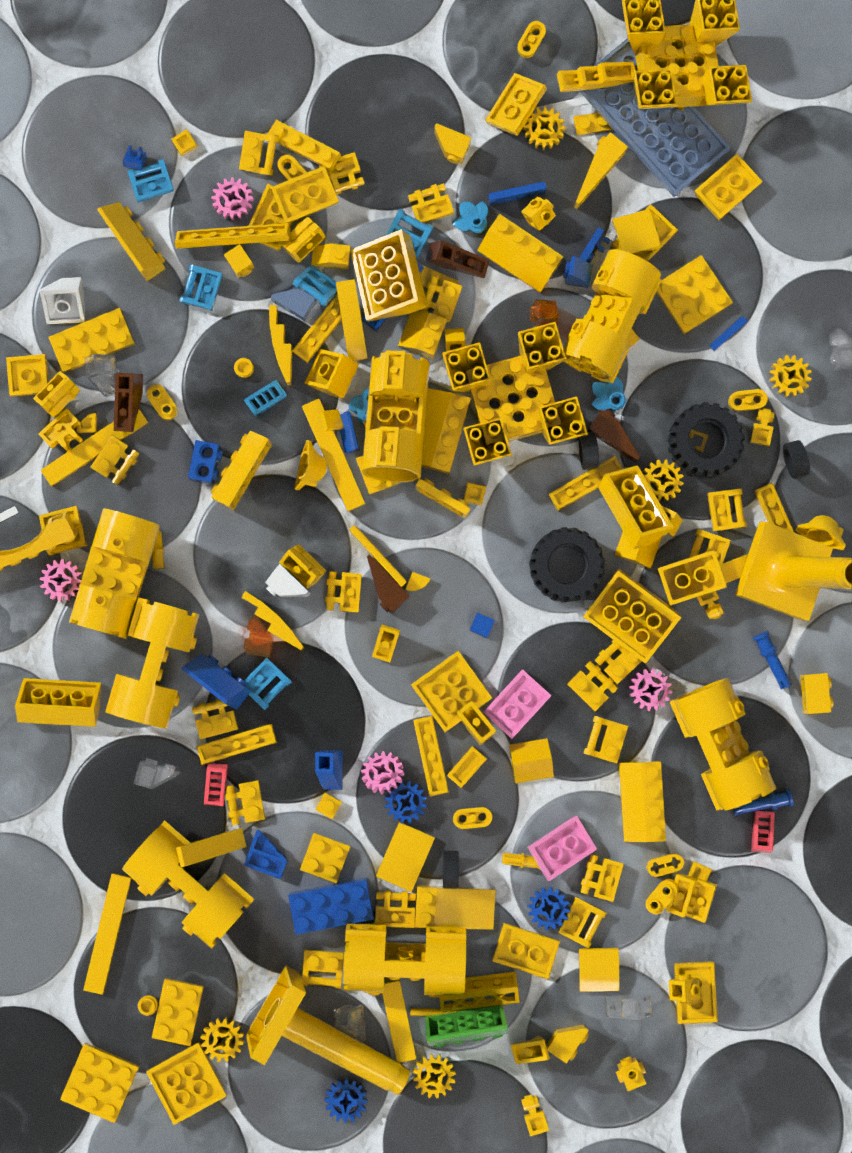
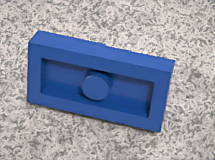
M598 227L579 257L580 259L591 263L595 256L593 254L595 246L599 252L604 253L605 248L600 243L605 242L608 245L610 243L608 237H602L604 230Z

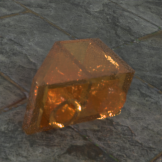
M534 300L533 306H530L531 311H529L530 322H534L535 327L552 322L558 324L559 318L556 301Z
M253 615V618L249 619L247 630L250 631L249 638H245L244 642L246 654L271 658L274 638L267 631L268 629L261 619Z

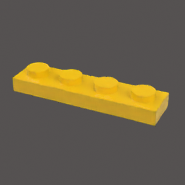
M278 120L274 122L267 134L279 137L278 144L320 166H325L329 171H332L341 156L340 152Z

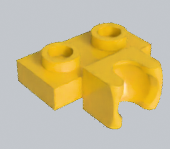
M67 408L39 433L40 437L50 448L53 449L56 445L60 444L67 452L72 451L69 445L71 440L75 439L80 443L83 441L74 430L81 422Z

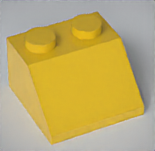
M416 311L410 313L398 347L434 360L447 326V319L428 312Z
M320 349L304 384L330 396L343 399L359 364L344 354Z

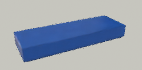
M543 181L489 193V206L545 194L546 184Z

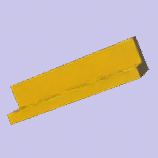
M516 972L466 977L464 995L444 994V996H439L441 1012L519 1003ZM506 993H514L515 996L506 997L504 995ZM486 996H494L492 999H485ZM467 998L474 999L473 1001H465V999ZM448 1000H453V1001H455V1002L452 1003V1004H444V1001H448Z

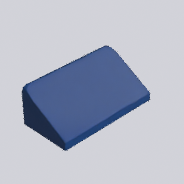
M346 411L340 415L344 427L339 431L344 451L348 454L357 452L360 449L351 412Z

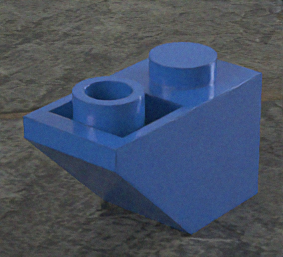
M572 256L571 261L566 262L563 278H566L565 284L588 288L593 265L576 256Z
M342 750L315 752V773L323 789L343 790Z

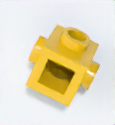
M538 196L521 211L528 224L538 231L548 225L556 216L552 210L554 208L552 203Z
M679 974V978L669 980L670 1000L680 1001L681 1004H691L692 1000L700 998L699 978L691 977V974Z
M626 1057L620 1060L621 1063L617 1064L619 1071H616L619 1082H624L627 1091L646 1084L643 1076L646 1071L642 1062L638 1063L635 1057Z

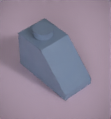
M300 288L275 293L270 297L273 303L304 322L316 304V299Z

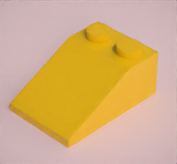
M715 550L658 568L669 605L727 587Z

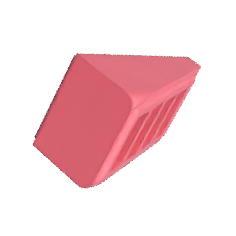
M208 763L204 805L224 806L227 764ZM211 779H221L222 781L214 782ZM210 787H218L221 790H212ZM209 794L220 795V798H210Z
M754 811L752 852L771 853L773 851L775 812ZM759 817L769 818V822L759 821ZM758 826H768L769 830L758 829ZM758 834H766L768 838L758 837ZM758 842L767 843V846L758 845Z

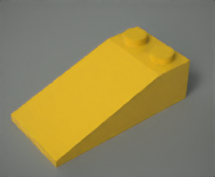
M417 885L415 927L493 929L496 890Z

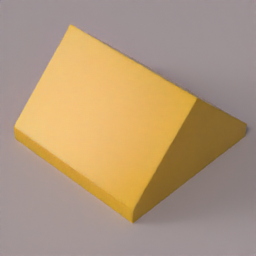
M622 532L614 556L651 569L662 537L651 545L633 550L624 532Z
M547 738L509 745L515 783L554 777L552 756Z

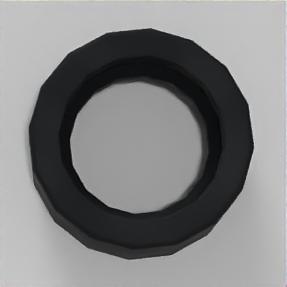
M588 432V435L581 436L578 439L580 463L583 470L598 469L599 467L597 437L595 432Z
M800 440L785 443L783 445V457L790 476L796 479L809 475L810 463L803 443Z
M443 851V888H459V851Z

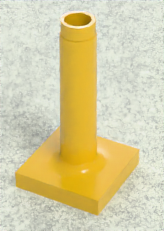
M759 522L735 596L798 620L809 621L820 588L852 589V558L830 557L833 550L832 547L774 524Z
M285 965L246 1033L250 1058L265 1065L282 1036L386 1091L388 1090L396 1095L400 1094L408 1081L410 1070L298 1008L306 991L300 973Z

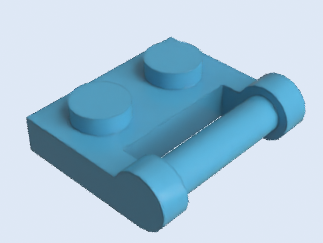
M164 159L158 160V163L145 166L142 170H127L138 203L174 192ZM161 170L162 172L161 174L154 175L137 181L136 179L137 177L153 173Z
M399 209L387 235L402 229L411 236L415 255L418 258L434 226L426 225L407 215L404 210ZM402 220L423 231L422 237L400 226V221Z
M190 265L188 280L179 302L212 311L223 274ZM201 274L195 299L190 298L196 276Z
M313 265L305 269L293 282L296 288L300 287L319 300L320 304L324 307L338 294L336 281Z
M268 658L244 680L248 683L246 687L251 690L249 696L264 710L269 707L268 704L286 685L289 686L292 683ZM278 676L281 680L262 699L259 694Z

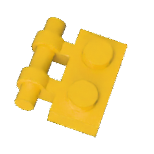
M355 152L340 156L332 171L326 169L336 195L341 194V191L351 188L352 190L358 189V186L364 185L363 177L357 179L354 177V174L361 172ZM348 176L349 181L341 184L338 183L337 179Z
M444 183L440 185L434 184L430 186L431 188L422 191L419 189L414 191L413 194L408 195L409 202L416 200L418 202L417 205L412 206L415 219L426 224L454 214L448 194L440 196L441 192L446 191ZM431 195L435 198L426 202L423 199Z
M432 275L430 282H427L425 298L428 307L421 309L420 312H428L429 307L433 308L434 315L445 318L450 323L463 285L445 279L443 285L439 286L437 285L439 277ZM434 291L440 292L437 303L431 301Z
M111 435L90 468L106 478L110 472L114 473L115 477L112 482L119 485L121 480L126 478V473L130 467L134 466L137 462L136 458L140 453L133 449L128 455L124 452L128 445ZM121 457L125 460V462L123 463L121 468L118 469L115 467V465Z
M329 571V578L326 579V585H328L327 596H325L326 610L334 611V603H339V611L359 613L362 574L342 572V580H336L337 572ZM336 586H341L340 597H335Z
M612 640V644L605 651L602 650L599 653L595 662L600 666L606 661L608 666L603 671L618 684L642 661L619 643ZM618 649L621 654L613 660L610 656Z
M589 661L585 667L590 672L585 675L580 670L567 685L593 711H596L609 698L604 691L608 688L614 693L618 687L610 677L608 678L600 671L601 668L598 665L595 666ZM594 676L603 683L600 687L591 681Z
M216 699V701L207 704L203 702L199 703V706L192 707L194 715L202 714L203 719L195 720L200 739L238 730L234 711L226 712L225 707L228 705L224 704L221 700ZM219 710L220 714L209 717L208 711Z
M259 780L239 784L240 792L235 793L233 785L226 786L227 794H225V798L228 800L230 809L228 815L231 818L232 825L240 824L239 816L242 815L245 817V823L266 819ZM237 798H241L243 809L237 810Z
M591 854L585 866L587 867L585 877L581 881V893L588 894L590 887L595 888L594 897L613 902L624 864L604 858L602 865L597 864L598 856ZM595 870L600 871L597 882L592 881Z
M390 890L376 893V900H384V906L376 905L375 925L414 928L415 907H407L408 901H416V893H408V891L394 893L390 892ZM390 900L402 901V906H390Z

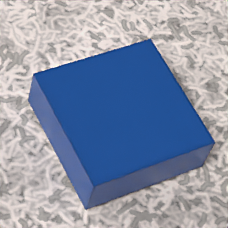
M477 613L469 631L488 638L495 620Z

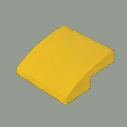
M650 209L612 219L620 250L636 255L661 248Z
M77 506L39 515L41 530H43L49 518L68 511L78 531L74 541L68 544L61 543L57 545L55 549L47 552L49 555L87 546Z
M676 874L675 882L678 885L679 891L667 906L666 911L683 918L687 916L705 923L717 884L687 875Z
M618 948L579 949L580 992L619 991Z

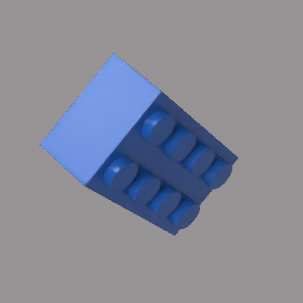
M367 877L291 892L288 895L295 935L374 919Z

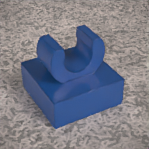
M129 145L123 159V167L142 170L147 158L146 152H143L141 147L138 148V151L132 150V145Z

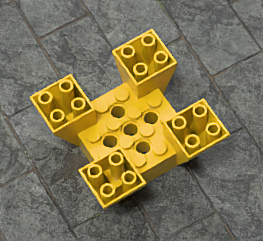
M622 0L627 37L634 52L637 71L633 72L639 109L752 102L747 66L718 65L716 46L740 30L735 0H695L690 25L665 26L661 0Z
M556 322L519 331L520 356L486 365L480 342L442 353L452 390L471 394L479 422L478 424L463 428L474 466L512 456L508 442L542 433L549 445L588 435L578 398L573 397L555 402L547 371L566 360ZM509 377L513 383L506 385L503 383V379ZM532 390L537 396L529 398L526 392ZM516 396L518 398V402L514 404L510 403L508 401V397ZM491 401H497L500 406L496 409H493L490 407L489 403ZM520 414L523 416V421L516 422L513 416Z

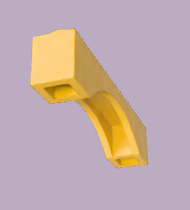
M68 511L49 518L40 534L27 544L11 550L0 551V571L7 565L15 566L19 564L22 559L27 557L32 559L44 550L49 552L61 543L68 544L74 541L78 531Z

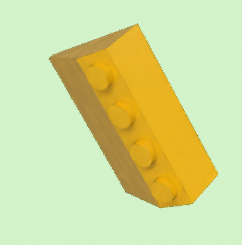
M402 229L350 250L366 321L410 314L428 307L412 238Z
M428 388L422 468L446 475L450 474L471 398Z
M618 568L583 617L646 664L681 619V614Z

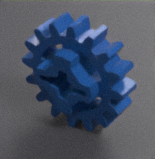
M408 781L407 785H404L402 782L397 789L391 790V793H389L390 797H385V800L389 801L385 808L391 809L388 815L394 814V821L401 818L402 824L405 819L411 823V818L413 817L419 820L418 813L424 814L421 808L427 807V804L422 803V801L427 799V797L421 796L424 790L420 789L418 791L417 783L412 787L411 781ZM410 789L406 794L398 793L399 790ZM415 793L419 798V806L413 800ZM411 794L409 800L411 805H406L400 810L402 807L401 799H406ZM393 799L398 802L397 810L393 807ZM407 810L414 812L410 815H402Z
M542 887V893L535 891L536 897L529 898L533 903L527 905L528 908H532L528 915L534 916L532 923L539 922L538 928L545 925V930H549L550 926L555 930L557 929L556 924L563 926L562 920L569 919L565 914L566 912H571L570 909L566 908L570 902L564 901L567 896L566 894L559 895L560 889L553 892V887H549L548 891H546L545 887ZM550 895L555 896L559 902L552 901ZM541 899L542 903L540 907L537 908V903ZM547 903L553 905L551 914L545 911V908L548 906ZM559 909H562L561 914L557 919L556 914ZM538 915L546 916L549 922L542 920Z
M346 1077L345 1082H342L339 1078L337 1081L338 1085L331 1083L332 1090L327 1089L326 1094L330 1096L325 1097L324 1102L329 1103L326 1106V1110H332L330 1117L336 1115L337 1122L340 1118H343L344 1123H347L348 1118L354 1122L355 1116L361 1118L360 1110L366 1111V1106L363 1104L368 1103V1099L363 1097L367 1092L366 1090L361 1091L362 1084L355 1085L356 1079L351 1083L348 1077ZM343 1088V1091L340 1094H335L336 1091ZM350 1088L356 1091L358 1095H354ZM346 1093L349 1100L347 1108H345L343 1100ZM358 1105V1107L354 1111L349 1113L350 1109L353 1106ZM335 1106H338L342 1112L337 1110Z

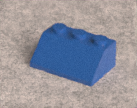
M200 654L181 668L224 704L235 709L239 708L251 692L246 687L248 685L247 682L240 677L238 679L232 676L234 672L226 666L220 667L218 665L219 660L212 655L207 657L204 654Z

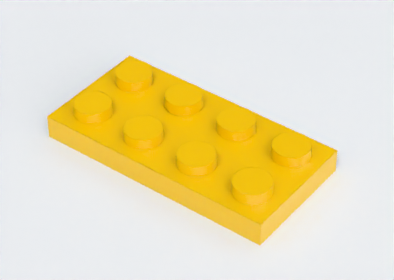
M120 308L48 337L63 373L135 344Z

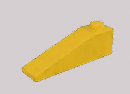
M611 132L607 137L602 136L597 143L598 148L574 206L576 209L582 205L627 151L628 146Z

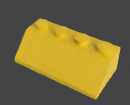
M120 202L97 209L146 281H149L166 269L163 265L165 262L164 258L159 252H154L152 249L154 244L150 238H144L141 233L144 231L138 221L133 222L131 219L133 214L127 205L123 207Z
M501 214L498 215L477 250L539 293L542 292L563 260L562 255Z
M252 431L244 434L240 441L242 445L239 451L235 450L230 460L232 462L229 468H224L220 476L222 477L220 483H216L211 490V494H213L211 498L234 511L272 446L268 438Z
M638 465L604 475L598 488L633 550L651 545L673 530L674 526Z
M23 678L15 703L17 722L96 727L100 711L101 682Z
M661 761L619 763L624 842L666 841Z

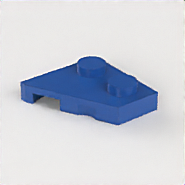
M257 829L244 866L281 879L288 859L261 830Z

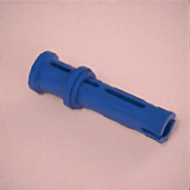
M769 631L753 637V641L757 642L761 650L760 655L766 658L780 689L791 686L792 683L776 654L777 647L773 645L769 637Z
M790 789L777 794L772 792L767 797L758 798L748 804L737 807L740 809L733 810L734 815L767 808L777 810L778 807L786 805L792 807L794 806Z

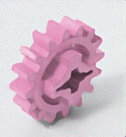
M231 177L230 182L225 178L223 185L218 182L219 189H213L216 196H211L212 201L215 202L213 207L217 209L218 215L223 213L224 219L230 216L231 220H234L235 216L242 219V213L248 215L246 209H252V205L249 202L254 201L253 197L250 196L253 193L251 189H248V184L242 185L240 178L235 182L234 177ZM241 190L245 194V199H243V197L240 196ZM220 199H222V201H225V207L221 205Z
M61 559L59 564L57 560H53V566L47 564L48 570L41 571L45 576L40 577V580L44 581V584L40 587L47 589L44 594H51L50 599L52 600L57 597L58 601L62 602L64 597L69 601L70 595L77 596L75 591L79 590L78 585L81 583L79 577L83 574L76 572L79 567H72L73 562L71 561L66 564V561ZM57 569V572L51 576L52 572ZM67 569H69L72 572L73 577H70L68 575ZM65 578L69 581L59 583L58 581L54 580ZM50 583L55 586V591L51 588ZM70 585H73V586L71 587V589L66 592V589H67Z
M644 669L643 675L639 672L636 673L638 679H631L635 684L634 686H629V689L633 690V693L629 695L636 698L633 703L639 702V708L642 709L646 706L647 711H650L651 706H653L654 710H658V705L664 707L663 701H669L670 699L667 697V694L672 693V691L668 690V687L672 684L666 683L668 676L661 677L662 671L655 674V669H651L650 673ZM651 677L657 678L661 683L653 682ZM641 680H643L644 684L642 688L638 689L639 683L641 682ZM649 684L651 687H659L652 691L653 695L643 692L649 688ZM663 690V694L661 698L658 700L657 696L659 692ZM640 696L647 697L650 703L643 701Z
M382 751L381 756L374 753L375 758L368 757L369 763H363L366 769L361 770L362 775H364L362 780L366 783L365 785L368 789L372 787L373 793H376L377 790L381 794L384 793V790L391 793L392 787L398 788L397 782H403L400 776H404V772L401 770L404 767L402 763H399L398 757L393 758L394 756L391 752L388 756H386L385 751ZM392 765L395 767V773L391 770ZM370 773L374 775L373 781L371 780Z

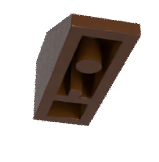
M442 240L430 243L426 258L427 262L439 267L479 278H485L489 259Z
M115 373L114 431L133 432L143 394V374Z
M601 409L587 432H595L599 440L636 463L640 456L621 424L615 418V414L609 410L603 411Z
M369 554L367 560L379 599L382 601L379 605L387 613L389 611L394 613L410 596Z

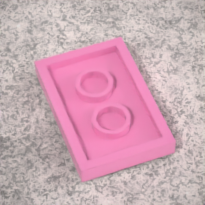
M522 669L483 713L512 739L551 695Z
M577 815L527 847L547 881L552 880L597 850Z

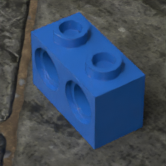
M195 441L188 475L190 480L213 484L214 480L218 479L219 469H216L218 461L221 462L223 450H220L219 444ZM206 449L213 450V455L209 458H205L203 455ZM205 467L209 468V474L206 477H201L200 470Z

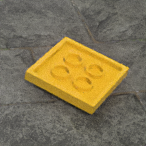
M702 255L661 280L656 291L683 334L691 331L733 303Z
M459 651L411 684L444 732L461 721L457 712L470 701H473L480 708L492 699Z
M85 1042L60 1100L115 1123L139 1069V1065Z
M200 1042L146 1071L173 1125L227 1096Z

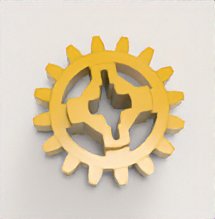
M546 107L543 108V111L536 108V114L532 112L526 125H524L523 130L527 131L525 138L530 137L529 144L535 142V148L542 145V150H545L546 145H548L552 149L553 143L558 145L559 138L563 139L564 134L562 132L565 131V126L562 124H564V119H559L560 113L554 114L553 108L550 111H547ZM532 124L536 128L535 132L532 131ZM555 124H556V127H557V132H556V133H555V130L553 129V127H554Z
M786 355L784 356V361L779 358L777 360L778 364L774 363L771 366L774 370L769 372L773 376L769 379V382H774L772 389H779L777 394L784 392V397H787L791 393L792 397H795L797 392L802 394L804 392L803 388L807 389L809 387L806 382L812 380V378L808 377L812 371L806 370L809 364L803 365V358L796 360V355H793L789 359V356ZM792 364L793 366H792V367H786V366H783V365ZM789 373L792 374L791 380L788 379ZM789 385H794L796 388H787V387H788Z
M666 459L663 464H661L660 460L656 461V465L651 462L649 464L650 469H644V472L647 474L644 477L658 501L663 497L665 502L669 500V496L672 499L675 498L674 492L680 493L681 490L678 486L684 484L679 481V479L684 477L681 474L678 475L680 467L673 468L675 463L673 462L668 465V460ZM660 468V471L657 475L651 474L654 470ZM668 471H670L673 474L674 478L670 476ZM662 476L664 477L663 479L667 481L663 485H661V481L658 480ZM650 483H652L656 487V491L652 488ZM666 487H673L671 491L664 493Z
M218 1017L216 1024L210 1021V1028H204L203 1031L207 1034H202L201 1039L205 1040L201 1047H207L204 1053L208 1054L210 1052L211 1060L216 1056L218 1062L222 1058L228 1062L229 1056L232 1058L237 1056L235 1051L241 1052L242 1048L239 1045H243L244 1040L240 1038L244 1036V1032H238L241 1026L235 1027V1020L229 1023L228 1018L225 1017L224 1021L221 1022ZM221 1027L229 1028V1030L221 1029ZM211 1032L213 1033L212 1035L214 1037V1041L212 1043H210ZM228 1036L225 1042L222 1041L217 1044L220 1037ZM233 1036H235V1039H236V1042H235V1046H234V1047H233V1044H232V1042H231V1039L233 1038ZM220 1049L224 1050V1052H218L216 1050Z
M430 1053L429 1059L422 1056L423 1062L417 1061L419 1069H413V1072L417 1074L413 1077V1081H418L415 1085L416 1089L421 1087L422 1095L428 1092V1098L435 1094L437 1099L439 1098V1093L445 1096L446 1089L452 1090L450 1083H455V1079L451 1076L456 1075L455 1070H450L453 1067V1063L447 1064L448 1058L445 1057L442 1060L439 1053L437 1058H434L432 1053ZM432 1063H438L441 1066H435ZM425 1067L427 1071L426 1075H424L423 1078H421V1072ZM432 1072H434V1074H438L437 1079H435L434 1077L431 1078ZM446 1073H447V1074H448V1077H447V1080H446V1082H445V1084H444L443 1081H442V1078H443V1076H445Z

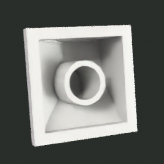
M81 277L61 278L40 289L47 324L85 322V299Z
M280 564L265 582L268 585L266 589L274 597L276 594L280 597H308L311 594Z

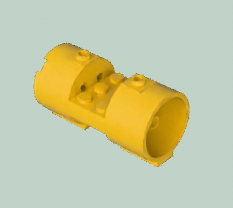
M616 249L609 250L592 285L596 295L591 301L590 308L583 319H576L563 346L566 360L563 362L580 372L582 370L585 373L592 374L591 377L600 381L614 383L629 351V348H627L629 344L626 339L638 314H646L661 283L660 271L648 261L634 254Z
M390 350L381 353V357H372L362 464L363 475L387 482H411L421 478L430 362L427 359L421 357L419 360L413 357V354L406 353V351Z
M103 508L69 623L127 638L160 525L129 514Z
M138 597L127 636L150 642L140 679L116 674L105 712L131 721L167 729L173 707H178L181 695L177 694L178 690L156 684V681L160 682L163 674V669H160L162 662L166 663L169 651L165 650L166 646L189 652L190 649L194 650L197 638H194V633L200 614L192 613L189 616V611L158 602L150 605V600Z
M729 678L707 684L670 701L684 737L697 736L709 763L710 769L703 772L701 776L716 811L720 809L730 810L743 806L759 798L760 795L764 797L776 789L769 771L767 758L760 750L749 752L748 743L741 734L740 724L736 720L746 713L744 705L739 700V697L736 696Z
M164 821L135 851L122 870L140 885L137 889L145 896L148 893L153 896L170 879L168 884L176 891L181 889L185 893L183 897L189 903H197L181 922L184 924L182 929L190 936L194 933L212 949L217 943L215 938L217 937L220 940L244 912L241 908L244 906L247 909L254 898L225 873L209 891L180 866L176 847L189 844L190 842Z
M346 925L344 990L364 991V993L370 995H379L384 993L385 977H388L390 980L408 978L411 981H418L423 978L425 979L424 995L433 998L440 995L444 996V994L464 995L466 928L426 926V943L386 942L387 925Z

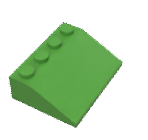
M503 1005L425 1016L428 1046L442 1047L447 1043L461 1044L466 1040L481 1041L485 1037L500 1038L508 1034Z

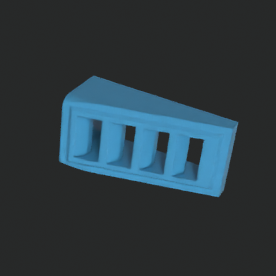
M277 380L247 397L244 401L254 416L258 417L284 399L287 394ZM273 387L276 388V390L280 394L279 396H276L274 394V392L272 391ZM267 391L270 393L273 400L270 401L269 398L266 396L265 393ZM260 396H262L265 399V401L267 402L266 404L263 405V403L259 399ZM255 400L260 406V408L258 409L253 404V401Z

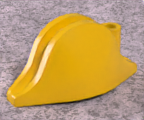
M306 440L300 458L294 488L296 490H300L305 485L316 487L317 481L321 480L327 471L325 459L316 452L310 440Z
M816 516L810 522L798 525L795 530L806 538L834 549L844 550L846 546L841 538L844 530L829 516Z

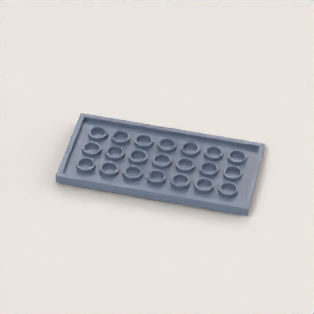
M628 38L594 66L606 62H634L635 70L637 71L635 55ZM634 82L579 91L673 197L679 194L731 149L728 143L694 106L684 107V111L679 110L677 107L639 109Z

